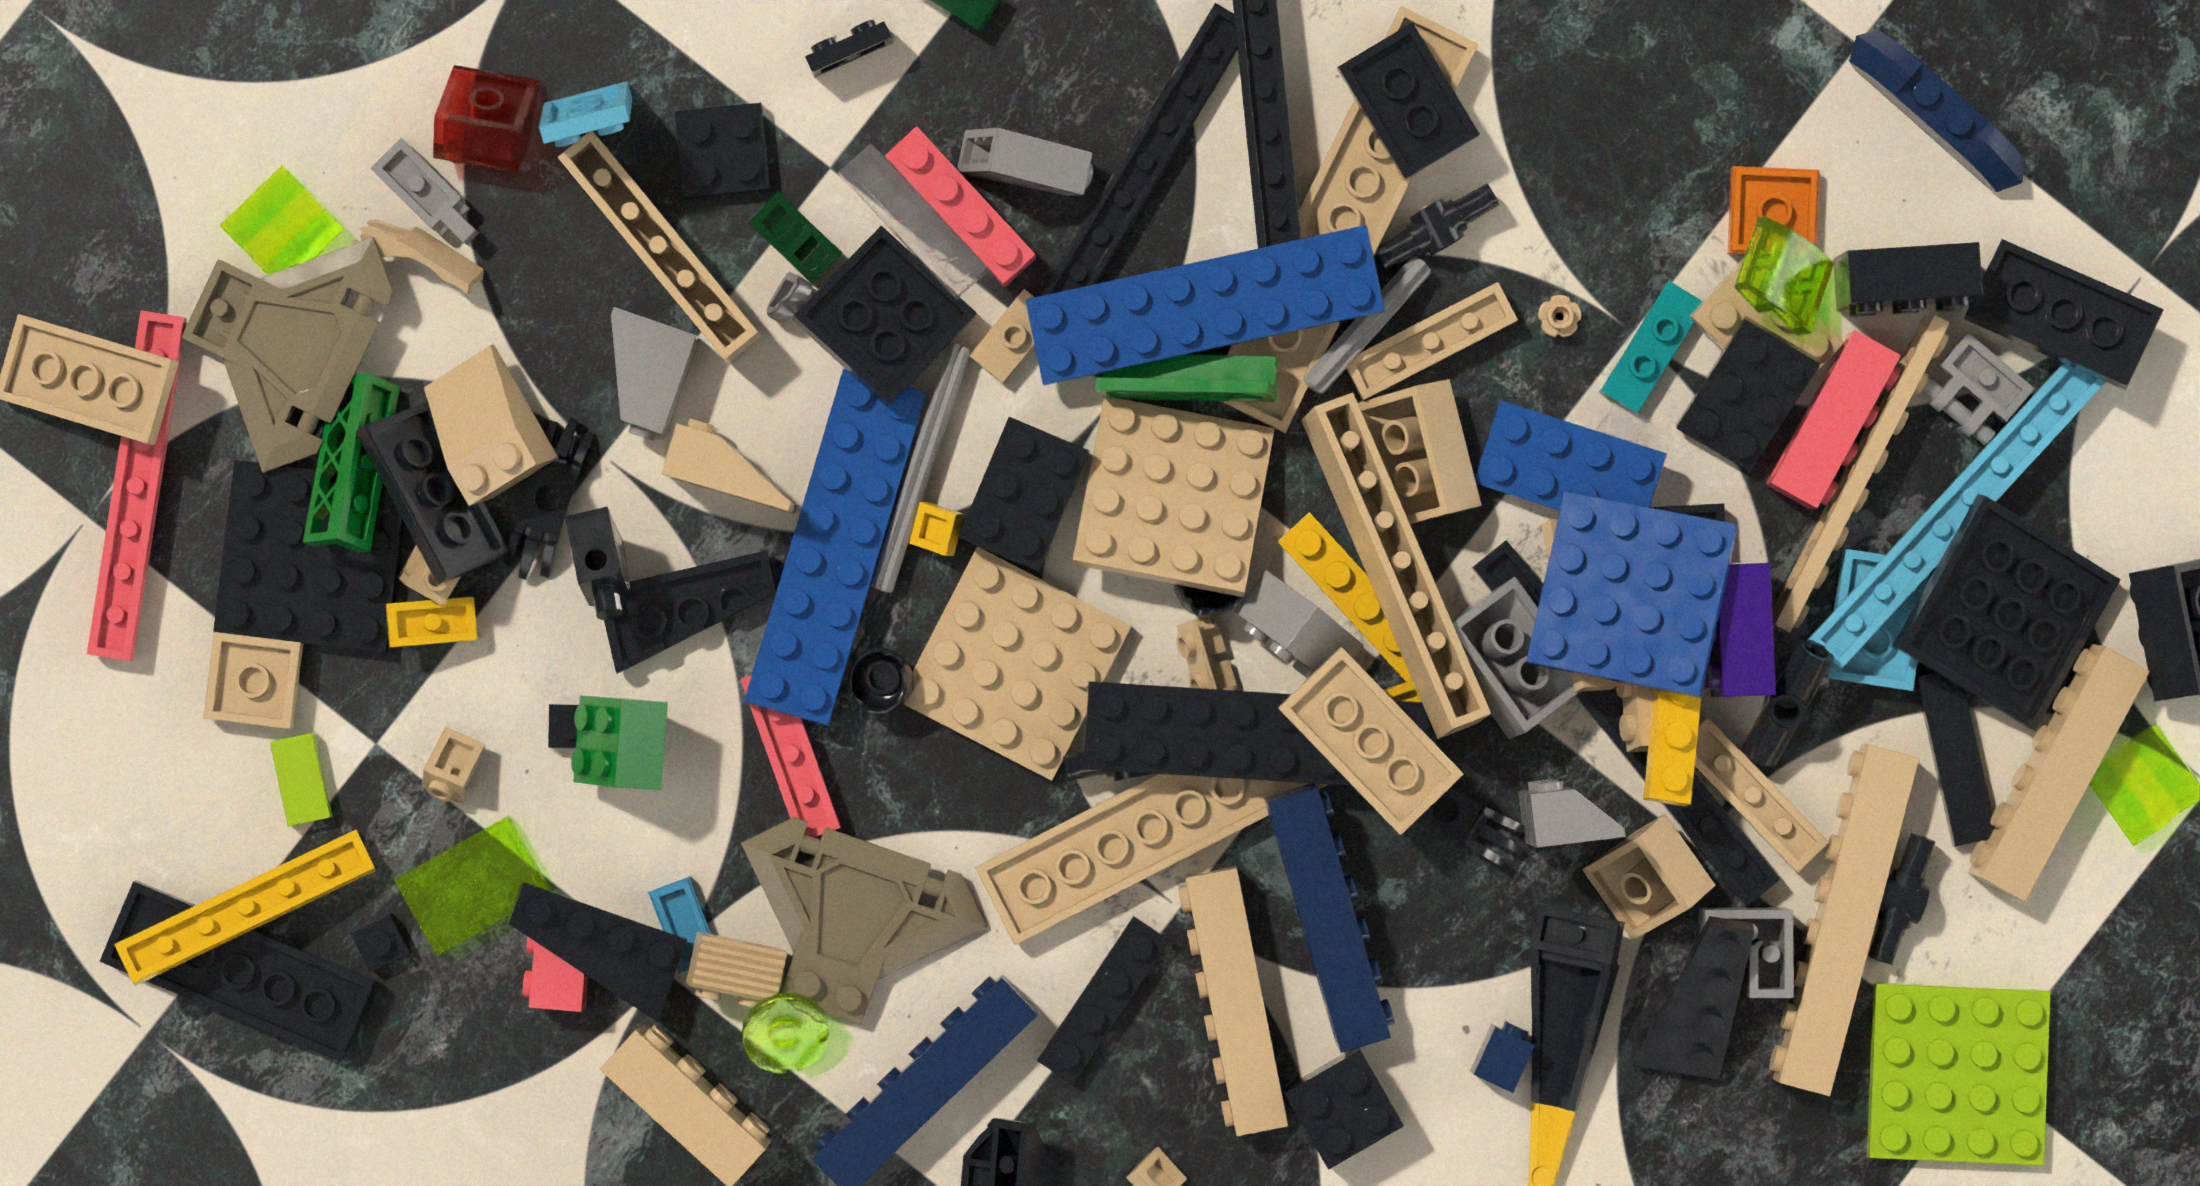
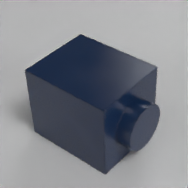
M1507 1021L1504 1022L1502 1028L1491 1024L1470 1072L1513 1093L1535 1047L1532 1042L1526 1040L1529 1032Z

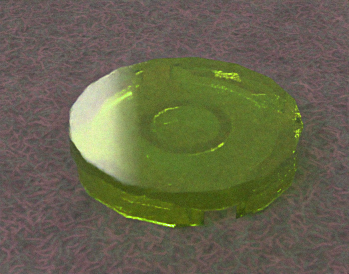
M779 993L762 999L750 1009L743 1021L742 1041L748 1058L759 1068L773 1073H786V1069L794 1068L800 1071L811 1066L823 1055L829 1044V1024L823 1009L811 998L797 993Z

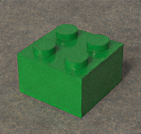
M580 695L579 706L574 716L577 739L576 749L571 758V767L574 772L573 782L614 788L661 790L668 702Z

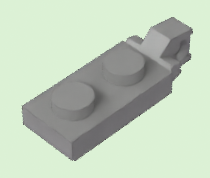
M402 138L370 168L433 231L436 230L441 236H444L451 230L463 243L468 245L479 234L463 217L470 210L463 202L464 199Z

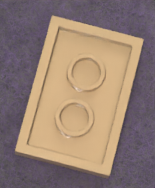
M1748 253L1689 315L1694 323L1722 350H1724L1744 317L1747 316L1820 359L1821 364L1816 372L1844 344L1752 253Z

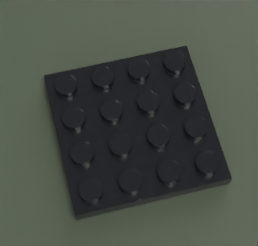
M234 460L213 632L388 653L389 636L386 604L395 603L404 521L384 484L382 483L370 552L357 553L337 544L312 547L304 544L303 538L316 470L282 466L262 473L259 463ZM338 472L331 478L329 490L335 485ZM330 512L323 520L321 532H326L328 529Z
M1977 494L1892 647L2026 728L2036 731L2121 579L1987 496Z

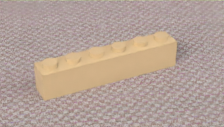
M593 131L586 133L580 141L574 143L558 156V159L727 363L734 360L762 336Z
M2091 644L2089 649H2084L2077 657L2073 667V671L2076 672L2069 686L2064 687L2056 696L2053 703L2054 714L2048 725L2042 726L2036 733L2032 742L2034 750L2028 762L2022 764L2017 769L2011 781L2013 789L2008 799L1997 806L1991 817L1990 823L1995 826L1988 840H1981L1975 846L1970 856V863L1972 865L1968 871L1969 874L2003 893L2026 902L2150 672L2106 646Z
M1234 866L1185 876L1186 886L1179 887L1178 890L1183 913L1192 912L1195 929L1187 930L1191 955H1200L1203 972L1195 973L1200 999L1209 997L1212 1014L1204 1016L1208 1041L1217 1040L1220 1057L1212 1059L1217 1085L1226 1083L1229 1100L1221 1101L1225 1126H1234L1236 1136L1287 1127L1286 1112L1237 868Z

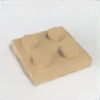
M214 632L203 719L293 729L303 643Z

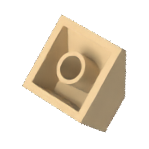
M1666 814L1636 830L1582 869L1616 919L1625 922L1624 930L1631 940L1690 909L1715 886Z

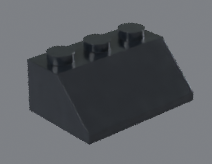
M2200 559L2129 573L2131 582L2130 596L2136 607L2139 622L2138 636L2141 645L2144 647L2147 667L2150 671L2147 681L2152 689L2154 702L2200 695Z

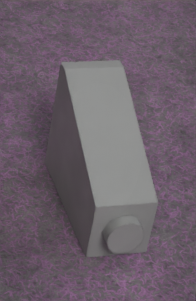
M1001 128L965 130L957 170L965 175L1065 196L1084 195V191L1089 186L1093 175V166L1090 164L1092 152Z
M613 307L611 322L620 419L625 423L631 424L629 433L653 441L656 433L666 436L700 338L697 335Z

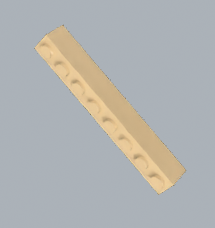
M1350 393L1313 407L1301 420L1437 739L1479 723L1491 714L1354 394Z
M1862 743L1860 751L1854 750L1851 754L1847 769V775L1853 776L1848 793L1843 792L1841 794L1836 810V817L1841 818L1838 834H1831L1825 852V859L1830 860L1826 877L1820 876L1814 893V902H1818L1819 906L1815 920L1809 918L1803 934V944L1808 945L1804 962L1798 960L1794 968L1796 993L1793 1004L1786 1003L1781 1017L1780 1027L1786 1029L1781 1046L1775 1045L1770 1059L1769 1070L1775 1071L1773 1079L1779 1083L1827 1096L1831 1095L1919 757Z

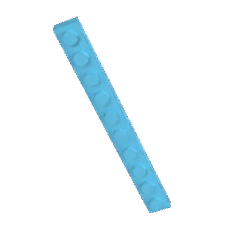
M2062 363L1806 641L1813 640L1825 646L1834 655V661L1831 665L1837 671L1841 670L1939 564L1977 494L1985 495L1996 502L2106 382Z

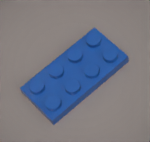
M1500 400L1475 481L1478 485L1559 511L1564 491L1650 508L1667 453Z

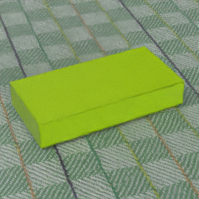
M315 732L271 741L270 747L288 827L333 817Z

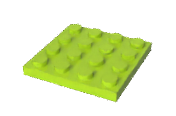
M1874 983L1867 1157L2044 1166L2051 991Z

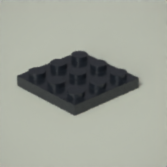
M881 225L793 315L792 320L889 408L975 318L977 312Z

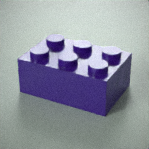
M1770 563L1730 564L1704 682V688L1711 689V697L1776 695Z

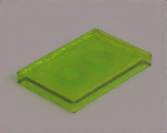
M510 816L501 819L394 880L436 956L509 916L521 881L552 891Z

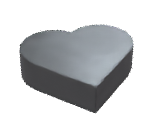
M790 271L786 273L768 304V317L780 324H784L794 312H797L806 303L812 291V284Z

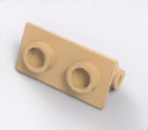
M1199 618L1176 625L1178 631L1176 638L1177 647L1182 657L1186 659L1191 674L1189 677V687L1222 690L1238 689L1229 659L1214 663L1212 655L1226 651L1219 623H1214L1213 618Z

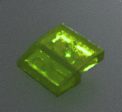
M282 164L219 224L267 275L316 258L344 230L339 222Z
M1766 216L1759 217L1734 288L1758 313L1773 311L1797 336L1811 334L1834 262L1815 245L1790 228Z
M2157 722L2103 758L2089 783L2133 846L2168 825L2170 819L2200 801V781Z

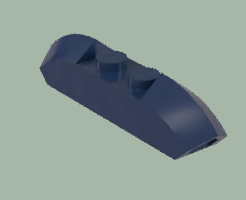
M1878 29L1856 36L1849 60L1855 71L1982 184L1995 192H1999L2023 182L2025 159L1994 125L1922 61Z

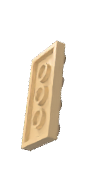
M18 314L0 374V399L146 444L155 445L179 361Z
M1342 647L1335 651L1278 707L1281 713L1399 835L1403 834L1463 775L1460 769Z

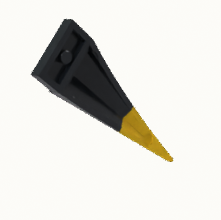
M1538 905L1530 945L1532 1043L1535 1047L1532 1051L1528 1186L1555 1185L1620 965H1617L1625 925L1623 921Z

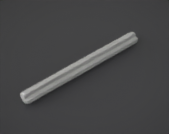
M956 343L948 345L871 581V586L874 589L891 593L894 589L912 534L919 502L923 501L970 358V349Z

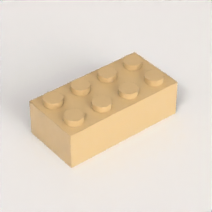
M646 1024L641 1025L627 1038L600 1070L726 1186H733L772 1142L767 1136V1133L770 1131L769 1127L755 1114L750 1113L746 1117L734 1106L738 1101L737 1098L722 1084L718 1083L714 1088L702 1077L706 1070L693 1057L688 1054L684 1057L679 1056L670 1047L674 1041L660 1027L655 1024L652 1028H649Z

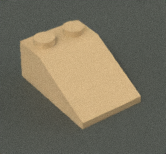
M494 344L424 387L447 468L468 506L493 499L558 458Z
M690 418L687 426L676 423L661 474L682 482L795 514L797 506L730 443L717 435L718 428Z

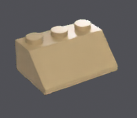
M1450 379L1413 386L1358 403L1409 524L1482 506Z

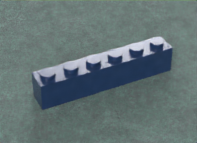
M1311 783L1265 797L1267 811L1339 1051L1343 1053L1391 1038L1388 1025L1395 1024L1388 999L1380 1000L1376 984L1382 983L1383 980L1376 958L1368 959L1364 943L1371 941L1364 916L1356 918L1351 901L1358 900L1359 898L1352 875L1344 876L1339 860L1346 858V853L1340 834L1332 835L1327 818L1333 817L1334 812L1327 791L1319 793L1318 787Z
M1004 975L1000 976L996 981L991 976L987 977L971 993L976 1000L965 1011L957 1006L940 1023L945 1030L933 1042L926 1036L908 1053L913 1061L902 1071L896 1066L892 1068L877 1083L882 1091L870 1102L863 1096L845 1114L850 1121L839 1132L831 1127L813 1144L819 1151L813 1156L812 1160L837 1186H860L1038 1016L1039 1012Z

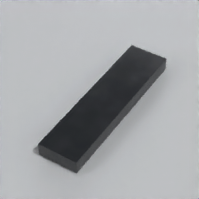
M1935 672L1916 676L1915 680L1952 846L1956 847L1988 840L1995 826L1990 823L1993 813L1966 692Z

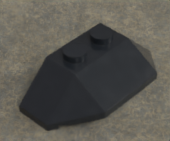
M992 1118L987 1128L976 1138L963 1155L961 1186H1053L1054 1164L1034 1123Z

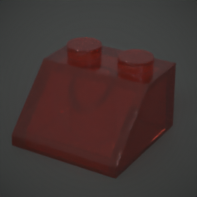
M454 65L434 116L433 158L458 164L464 163L487 167L498 171L519 173L529 144L539 80Z

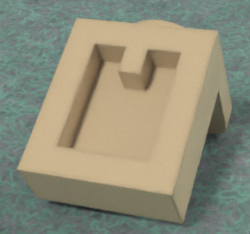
M417 545L398 575V578L406 586L440 605L446 603L460 579L458 577L438 585Z
M445 727L423 769L422 787L427 789V792L438 800L444 802L453 800L462 803L466 796V786L484 753L485 743Z

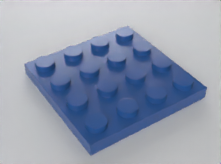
M1564 491L1526 662L1531 665L1701 699L1736 540L1737 524Z

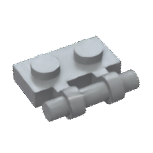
M1968 332L1963 335L1937 366L1950 379L1945 385L1941 386L1929 376L1921 392L1930 399L1929 404L1938 412L1943 410L1959 423L1958 429L1967 437L1973 435L1983 445H1986L1996 433L1984 423L1987 417L1992 413L2003 423L2007 422L2035 388ZM1961 387L1980 403L1972 412L1954 397Z

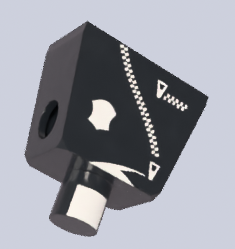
M603 507L565 516L577 581L588 605L595 606L596 617L600 620H611L621 616L623 613L621 600L630 598L632 593L623 539L609 508Z

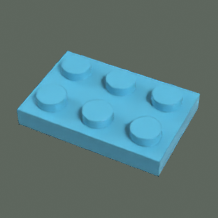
M628 81L545 102L539 124L543 143L554 141L556 147H561L580 141V134L597 130L598 135L602 136L624 129L623 123L630 121L632 94Z
M1843 549L1834 610L1885 555ZM1930 574L1841 670L1837 671L1831 665L1824 678L1913 691L1917 661L1895 649L1892 645L1926 587Z

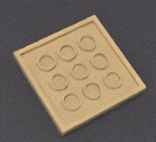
M1104 397L1072 565L1244 597L1275 428L1113 397Z
M977 547L912 672L914 676L913 691L904 705L1052 781L1063 760V756L1068 751L1086 716L1088 681H1104L1132 626Z

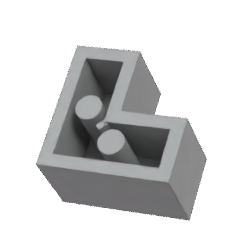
M1267 570L1234 611L1248 622L1243 629L1263 645L1268 639L1273 641L1269 649L1289 664L1295 658L1297 661L1292 667L1307 679L1340 647L1354 659L1364 646L1318 606Z
M1786 907L1698 908V936L1709 916L1753 923L1754 934L1742 981V995L1748 998H1794L1792 909Z

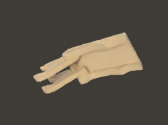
M375 219L367 222L369 226L360 228L363 232L360 235L361 240L374 237L381 257L398 256L417 260L433 270L445 283L455 284L467 295L471 292V287L477 281H483V268L418 227H412L408 230ZM354 240L353 244L358 243L360 241Z

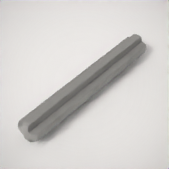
M1415 256L1411 257L1381 290L1385 312L1356 318L1304 376V381L1311 390L1323 394L1430 275L1431 269L1422 259Z

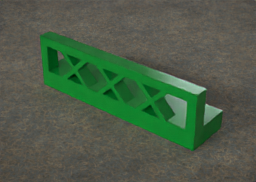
M1184 355L1106 372L1104 377H1096L1095 391L1103 397L1123 400L1277 402L1279 359L1276 356Z
M370 373L354 375L349 389H353L352 400L344 408L345 396L333 423L325 421L322 436L323 443L320 447L303 543L315 547L337 544L357 553L370 552L383 482L356 431L366 424L395 414L400 386ZM345 430L344 442L337 449L338 438ZM338 471L336 483L329 490L330 480ZM330 512L328 529L326 532H321L323 520Z

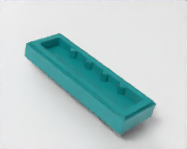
M1668 280L1599 392L1632 413L1638 414L1694 323L1689 315L1703 301Z

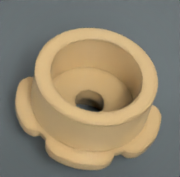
M1565 295L1552 296L1549 302H1543L1539 308L1538 318L1542 322L1541 328L1551 337H1556L1557 335L1568 337L1577 330V321L1581 319L1579 306L1577 303L1570 302L1569 297ZM1558 312L1564 315L1561 321L1556 319V313Z

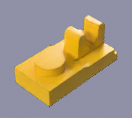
M474 597L450 598L443 605L433 600L386 604L389 647L478 640Z

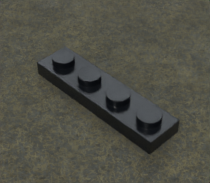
M1133 915L1038 1057L1037 1062L1073 1085L1170 939Z

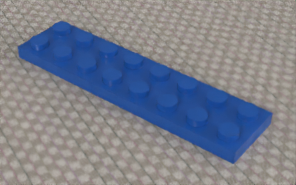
M1367 225L1025 300L1042 383L1045 386L1385 312Z
M843 368L744 702L829 727L925 403L926 392L908 387L888 408Z

